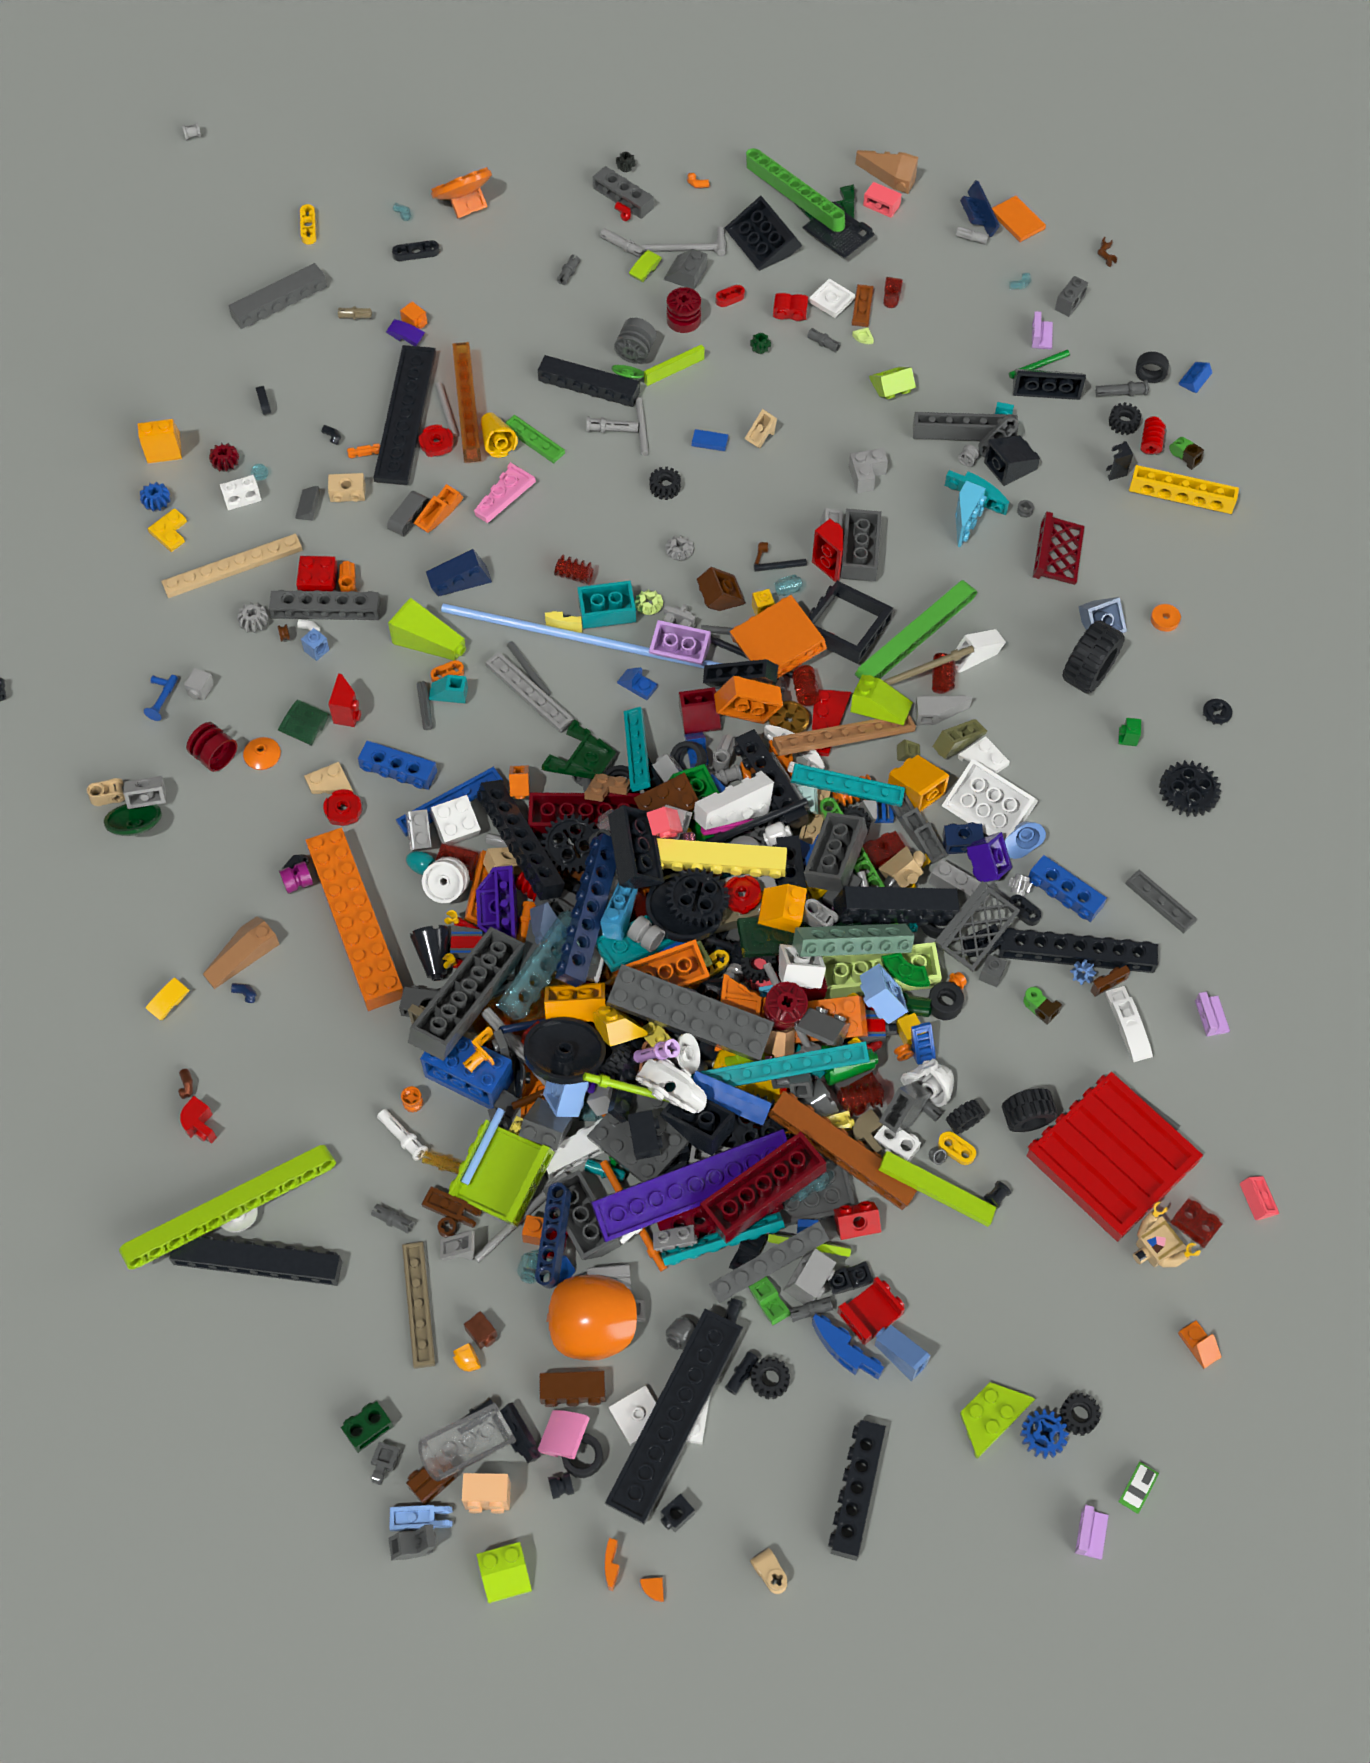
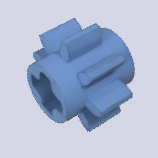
M1086 959L1082 963L1077 961L1074 964L1076 968H1072L1070 971L1074 973L1073 981L1077 980L1080 982V985L1085 981L1091 983L1092 977L1097 974V972L1093 971L1094 964L1087 963Z

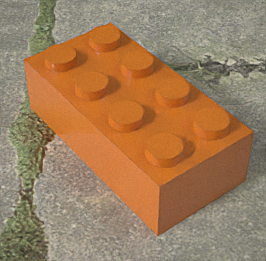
M696 939L626 964L628 967L683 988H689L708 981L710 977Z
M863 996L808 1001L807 1010L809 1008L816 1009L819 1006L828 1010L827 1014L833 1017L835 1014L846 1018L845 1022L850 1023V1027L845 1039L868 1037ZM795 1031L794 1045L802 1044ZM807 1035L810 1042H823Z

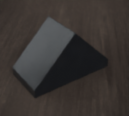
M996 924L989 926V933L999 931ZM984 928L975 932V934H987V930ZM1000 936L986 956L1004 942L1002 936ZM988 937L976 938L978 948L987 947L989 944ZM974 939L962 940L964 950L975 949ZM976 952L966 953L968 957H976Z

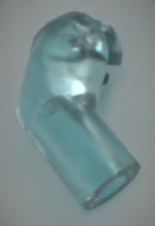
M1023 273L1019 281H1010V290L1026 288L1031 282V274Z

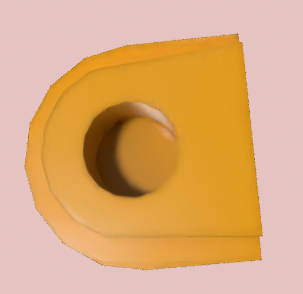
M468 1343L453 1351L455 1355L453 1359L458 1368L468 1372L481 1368L472 1344Z

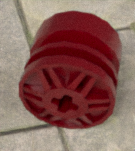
M688 287L674 289L667 296L668 326L679 333H689L696 330L701 323V297L699 293Z
M205 722L190 735L186 749L190 755L199 760L207 769L216 772L230 763L236 754L238 745L232 737L223 733V730L218 728L216 724Z
M787 981L774 985L767 993L763 1007L765 1019L773 1021L775 1029L791 1030L795 1028L807 1011V995L803 988L796 983ZM784 1000H786L787 1003H790V1006L788 1008L786 1005H782Z

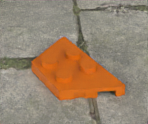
M724 974L720 1002L760 1017L762 997L751 992L747 987L730 978L729 975ZM715 1047L714 1052H718L723 1049Z

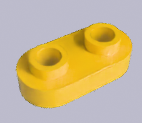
M947 1131L940 1135L938 1147L945 1150L948 1156L962 1165H969L974 1161L976 1150L971 1144L953 1132ZM945 1142H950L951 1146H946ZM966 1153L968 1158L962 1157L961 1154Z

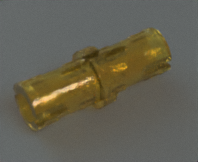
M427 1150L424 1152V1156L430 1157L431 1160L422 1157L423 1164L438 1167L440 1171L446 1170L455 1174L459 1173V1169L455 1167H459L461 1162L449 1159L446 1155L440 1156Z

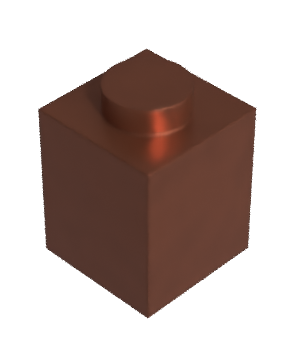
M481 1311L464 1323L465 1331L480 1349L484 1346L489 1347L496 1341V1329Z

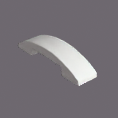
M766 725L764 727V737L769 741H773V737L795 734L787 729L773 725ZM816 750L798 752L799 755L807 760V766L824 769V763Z

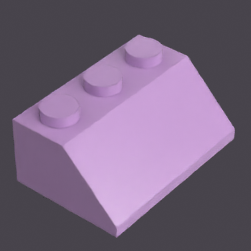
M658 620L649 654L702 665L710 647L711 631Z

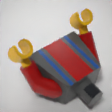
M449 910L446 915H449L451 918L447 917L444 921L446 924L454 923L451 927L450 953H447L442 959L447 960L443 964L444 968L453 967L457 969L484 935L481 929L458 917L454 910Z
M851 993V994L847 995V997H849V996H858V994H857V993ZM865 1003L868 1037L852 1038L848 1044L866 1041L867 1048L875 1052L885 1045L886 1035H897V1024L885 1023L883 1018H878L874 1008H869Z

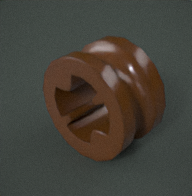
M287 624L284 627L279 625L278 631L281 642L284 639L290 640Z
M444 1217L438 1222V1231L442 1237L446 1238L455 1235L457 1226L454 1219ZM449 1223L450 1227L453 1228H449V1231L445 1232L442 1226L445 1227V1224Z

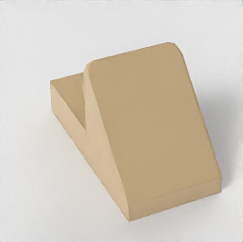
M762 409L745 439L756 447L761 448L769 434L774 435L777 418Z

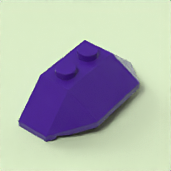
M513 866L493 867L476 889L477 927L484 933L492 927L517 939L518 906Z

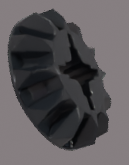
M1211 699L1204 704L1203 716L1206 717V721H1211L1213 725L1216 723L1220 725L1228 723L1232 717L1231 706L1222 699ZM1220 710H1221L1220 715H1219V714L1213 715L1214 711L1217 712V711H1220Z

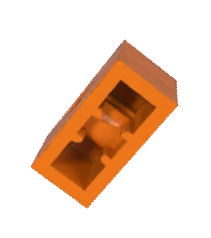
M529 765L510 766V797L514 796L515 799H523L529 796Z

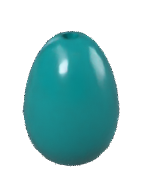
M413 851L406 856L407 865L420 875H423L428 866L435 861L430 854L422 851Z

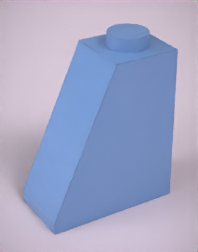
M892 1325L887 1329L883 1327L876 1334L875 1346L911 1382L926 1368L930 1355Z

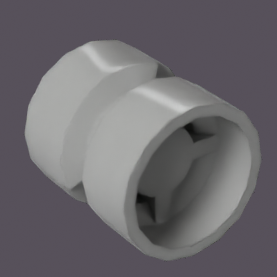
M640 916L632 923L627 936L634 942H641V947L647 951L653 952L663 941L665 931L657 925L652 926V923L647 918Z

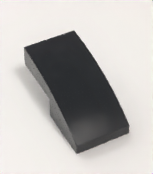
M761 1235L757 1239L741 1241L729 1268L735 1270L759 1256L767 1236Z

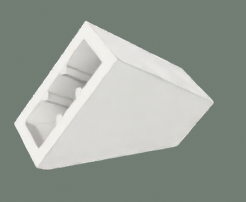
M996 629L967 634L956 649L961 650L972 645L975 652L961 657L958 661L954 662L953 660L950 662L958 673L963 672L997 655L1006 641Z

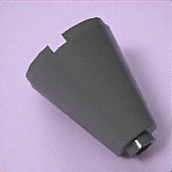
M818 1077L812 1081L813 1097L798 1098V1101L802 1104L810 1105L815 1110L814 1112L820 1116L826 1117L839 1112L836 1103L830 1097L829 1091Z

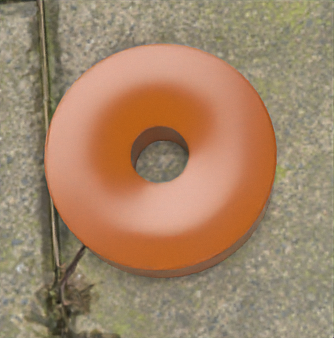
M1169 604L1156 606L1151 614L1152 625L1164 632L1176 629L1181 619L1179 610Z

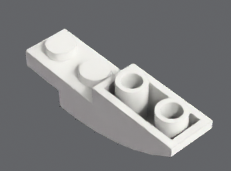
M1125 986L1106 991L1105 996L1118 1022L1120 1034L1133 1062L1153 1057L1143 1023L1132 997H1129Z

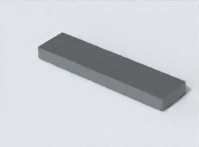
M1138 870L1126 881L1125 884L1183 934L1196 923L1197 918L1142 871Z

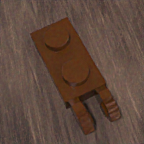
M432 1186L421 1204L422 1207L444 1217H450L454 1221L461 1222L471 1228L475 1227L476 1222L463 1216L465 1210L475 1216H480L482 1213L480 1209L467 1204L468 1202Z

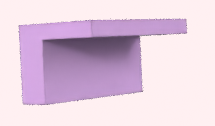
M1035 311L1032 322V348L1052 350L1053 322L1041 321V312Z
M1207 992L1199 993L1195 1003L1206 1037L1229 1033L1230 1029L1219 996L1208 997Z
M1085 1505L1082 1508L1075 1549L1076 1554L1102 1560L1109 1515L1095 1512L1092 1506Z

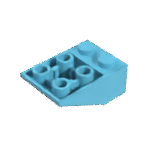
M966 481L963 485L956 507L955 519L958 547H961L963 542H967L970 536L969 531L975 528L976 518L978 516L981 517L984 510L982 506L986 500V496H984L986 488Z

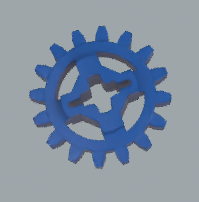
M1043 1409L1041 1415H1039L1037 1410L1034 1411L1033 1417L1028 1415L1026 1417L1027 1422H1023L1021 1426L1026 1430H1022L1020 1433L1021 1436L1025 1437L1022 1444L1029 1445L1027 1451L1034 1450L1035 1457L1041 1453L1043 1459H1046L1048 1454L1054 1458L1056 1451L1061 1453L1063 1451L1061 1446H1066L1068 1443L1063 1438L1069 1436L1068 1432L1063 1431L1067 1424H1060L1062 1417L1054 1418L1053 1411L1050 1415H1047L1046 1409ZM1035 1424L1036 1431L1030 1434L1031 1426ZM1041 1431L1048 1433V1437L1046 1438L1045 1435L1041 1436ZM1058 1434V1442L1054 1445L1053 1437Z

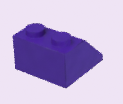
M1002 832L974 841L967 847V855L973 866V875L980 882L999 880L1012 868Z

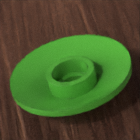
M627 365L612 366V371L619 376L630 379L644 377V372L638 368Z

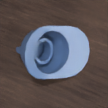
M1026 821L1019 823L1014 831L1005 839L1009 858H1022L1041 845L1046 837L1044 827L1035 822Z

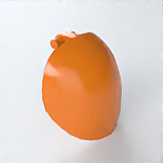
M591 1274L573 1276L559 1283L553 1291L549 1313H547V1322H549V1331L554 1346L567 1357L589 1361L608 1358L624 1350L634 1337L637 1323L636 1302L630 1289L615 1279Z

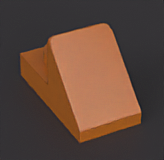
M1194 1321L1178 1332V1335L1203 1369L1221 1358L1214 1335L1207 1336L1197 1321Z

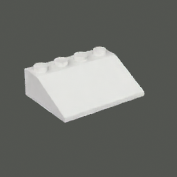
M972 759L942 804V807L967 823H982L983 833L987 836L1002 832L1005 841L1014 831L1015 827L1027 819L1038 800Z

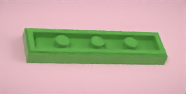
M513 415L505 422L514 430L520 441L553 464L565 454V449L516 415Z

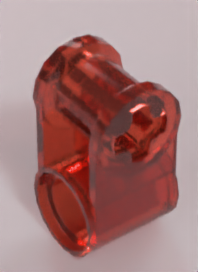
M886 277L883 300L885 307L895 308L898 305L903 279Z

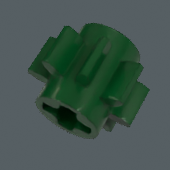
M764 333L753 335V339L750 340V346L753 347L752 351L758 354L768 352V347H771V340H768V335Z

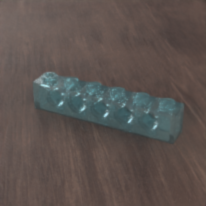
M569 910L559 914L496 1006L513 1020L524 1019L530 1012L529 1007L540 998L542 988L551 982V975L554 971L556 972L557 963L562 955L561 948L566 941L562 936V932L566 933L567 927L571 923L572 917ZM552 946L556 949L555 955L551 951ZM541 962L545 964V970H542ZM530 977L534 979V986L530 984ZM519 993L524 997L523 1002L519 1000Z

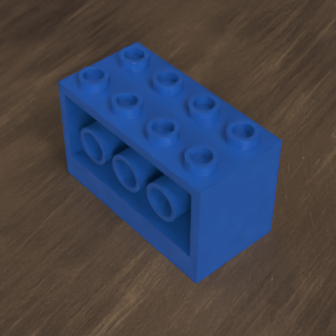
M462 1036L444 1061L425 1051L420 1058L426 1078L488 1109L494 1108V1104L503 1089L507 1091L515 1079L511 1059L484 1046H481V1048L493 1059L495 1065L492 1066L488 1061L484 1060L472 1073L469 1072L462 1063L475 1052L472 1040Z

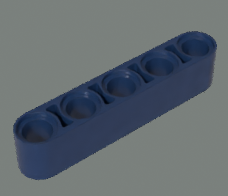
M559 1182L551 1184L547 1192L535 1273L536 1281L548 1289L556 1287L559 1282L571 1203V1191ZM563 1189V1195L560 1198H556V1193ZM560 1210V1216L553 1219L554 1212ZM553 1231H557L556 1238L550 1240V1234ZM550 1252H554L553 1259L547 1261V1255ZM547 1273H551L550 1280L544 1282V1276Z

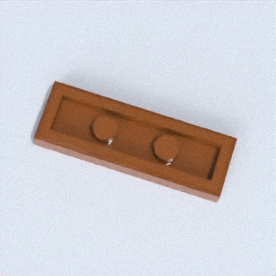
M857 284L852 319L853 326L868 327L874 286Z

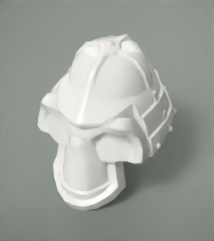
M935 1059L924 1061L922 1065H918L914 1070L901 1076V1082L904 1086L916 1081L932 1092L929 1097L930 1102L936 1107L946 1105L949 1099H951L954 1075L951 1069L945 1065L938 1064Z

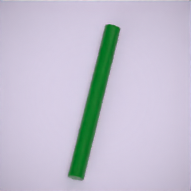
M1064 350L1019 369L1035 370L1069 356L1070 352L1069 350ZM1015 370L1009 372V377L1011 379L1014 377Z

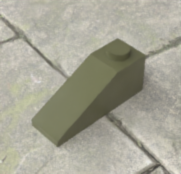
M976 719L943 730L932 747L940 756L946 759L958 754L987 733V730Z

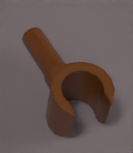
M760 542L758 544V553L754 564H759L762 553H768V542Z

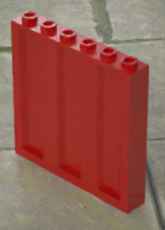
M1110 1072L1107 1076L1102 1075L1096 1082L1097 1086L1093 1089L1091 1087L1088 1088L1082 1095L1084 1098L1080 1102L1076 1100L1069 1107L1070 1111L1066 1115L1062 1113L1055 1120L1056 1124L1053 1127L1048 1126L1041 1134L1043 1137L1039 1140L1034 1139L1027 1147L1029 1149L1027 1157L1111 1237L1119 1242L1154 1207L1155 1203L1159 1202L1200 1162L1203 1154L1113 1072Z

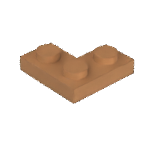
M596 774L584 792L585 799L603 802L608 792L627 795L631 789L630 779L621 776L613 777L606 774Z

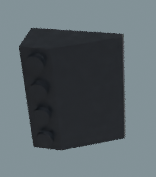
M761 195L724 228L759 271L790 257L802 246Z

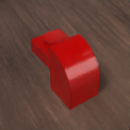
M193 1096L183 1107L180 1115V1121L186 1134L190 1138L195 1134L201 1141L207 1140L211 1144L217 1138L214 1131L204 1124L213 1115L209 1106Z

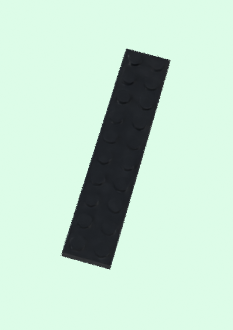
M402 345L375 467L374 482L409 484L436 356V348Z
M704 1309L607 1497L605 1505L645 1525L743 1331L742 1326Z

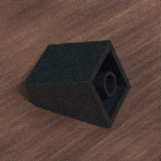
M1020 435L989 440L984 463L1000 483L1006 486L1037 470L1040 458L1031 449L1028 442Z

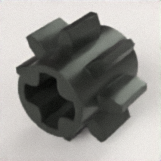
M629 152L620 153V157H616L617 169L623 172L632 171V167L636 166L634 155H631Z

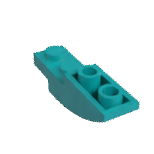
M951 470L948 471L944 486L959 492L966 481L986 488L984 494L986 500L982 507L1003 515L1007 514L1009 501L991 483L969 471L965 476Z

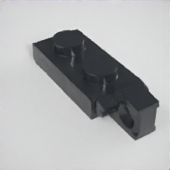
M513 1402L508 1403L495 1415V1418L515 1453L518 1452L521 1456H524L527 1463L535 1462L541 1457L535 1446L536 1442Z

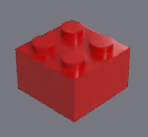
M300 556L296 583L297 590L336 591L338 577L336 556Z

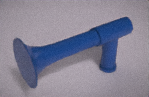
M154 675L151 677L150 682L152 684L164 686L156 703L151 708L144 709V714L151 720L160 721L162 719L159 712L167 696L178 681L176 675H171L168 680Z

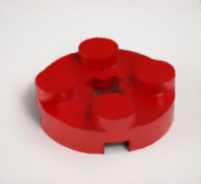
M430 425L423 429V433L419 435L420 448L428 457L440 456L452 451L454 444L453 434L450 429L442 428V425Z
M340 789L334 791L329 798L325 799L323 809L330 824L345 826L354 824L359 820L362 804L360 798L353 794L352 791ZM343 804L345 805V807H347V809L345 810L338 809L341 808V805Z
M744 875V877L740 878L738 876L733 877L724 886L728 888V894L730 895L728 909L740 914H747L749 910L756 907L763 895L758 881L749 875ZM746 891L744 896L739 897V892L743 893Z

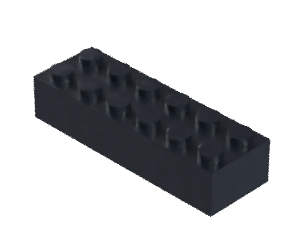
M845 886L833 899L834 912L839 917L837 922H842L845 925L861 922L862 925L879 923L880 925L891 923L908 925L909 923H916L918 926L927 924L944 926L960 911L957 889Z

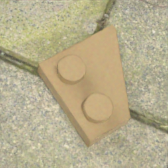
M339 762L304 775L312 794H332L340 789L352 791Z

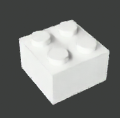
M467 795L431 807L430 814L443 847L479 835L481 829Z

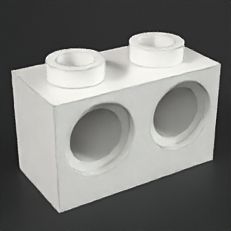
M254 475L220 484L228 510L261 501Z
M884 1125L874 1136L881 1146L883 1153L889 1151L908 1162L916 1155L921 1145V1142H919V1139L914 1134H908L904 1130L894 1133ZM889 1133L892 1134L894 1138L888 1139L884 1135ZM907 1145L911 1150L905 1151L901 1146Z

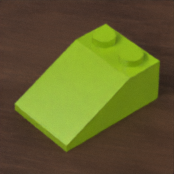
M862 674L853 692L850 712L904 725L913 702L880 678Z

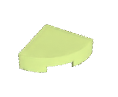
M869 328L852 332V336L858 342L873 344L874 339Z

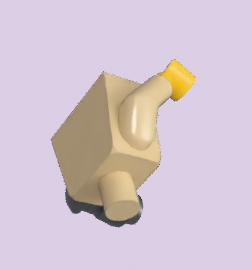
M906 846L878 869L886 879L884 882L885 887L906 888L909 884L917 882L918 877L923 874L922 868L931 863V860L926 853L923 854L921 851H916L912 854Z

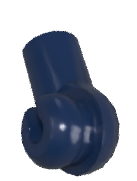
M232 983L231 993L243 994L246 1003L255 1002L257 993L250 985Z

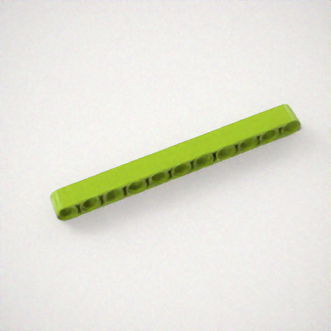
M319 1145L124 1243L119 1248V1253L128 1269L139 1268L331 1170L335 1166L336 1161L326 1145Z

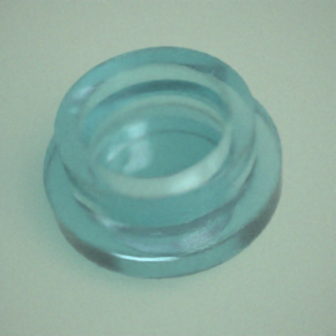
M255 464L252 467L251 475H254L255 480H263L268 476V469L263 464Z

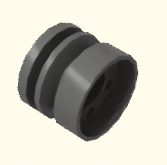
M637 317L629 318L622 326L620 334L615 341L614 349L623 360L634 364L642 363L646 360L656 339V331L644 319Z

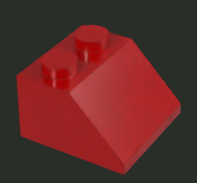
M338 673L328 703L333 724L355 727L356 722L361 718V710L358 707L359 700L356 699L354 690L344 676Z

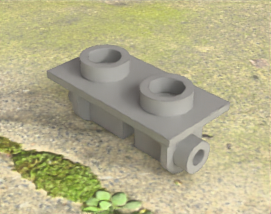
M694 1225L653 1232V1249L663 1252L676 1249V1246H679V1248L692 1247L697 1243V1237L694 1235Z

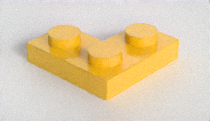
M174 508L147 529L170 552H173L185 543L184 538L176 530L187 523V520Z

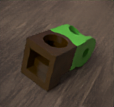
M1179 437L1170 444V452L1175 457L1184 460L1187 463V467L1191 470L1202 462L1204 449L1189 439Z
M1030 987L1025 992L1024 1005L1045 1024L1048 1025L1060 1013L1062 1004L1057 1000L1052 1003L1043 996L1039 988Z

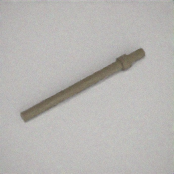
M972 645L961 650L956 649L951 651V654L883 681L888 685H892L950 661H958L961 657L975 651Z

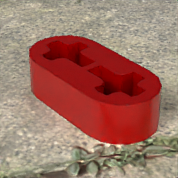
M733 285L717 292L716 304L719 307H727L743 300L745 296L744 287Z

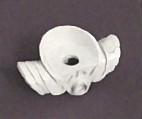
M648 1059L641 1071L636 1075V1080L641 1085L648 1087L652 1095L660 1101L663 1099L668 1100L671 1104L691 1113L703 1111L707 1104L704 1090L696 1085L691 1077L692 1075L683 1068H676L668 1059L658 1061ZM669 1082L676 1084V1088L672 1092L664 1090L665 1085Z

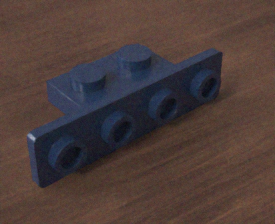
M975 180L968 190L969 197L963 196L960 202L968 216L969 222L974 225L984 226L989 237H992L1000 227V224L979 181Z

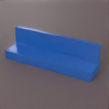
M695 1071L693 1081L704 1090L707 1099L741 1117L760 1125L764 1124L772 1102L702 1072Z

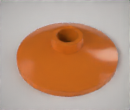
M267 737L253 739L246 745L243 752L246 764L256 770H266L273 767L281 756L278 743Z

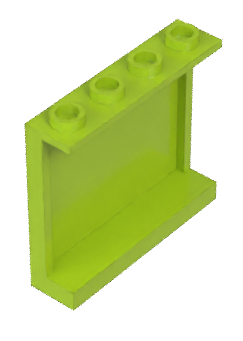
M486 1119L484 1124H481L478 1129V1136L475 1142L469 1146L468 1155L465 1161H462L460 1164L459 1173L456 1179L451 1182L448 1194L518 1227L555 1152L550 1147L543 1144L541 1146L497 1127L469 1185H466L461 1180L491 1123Z

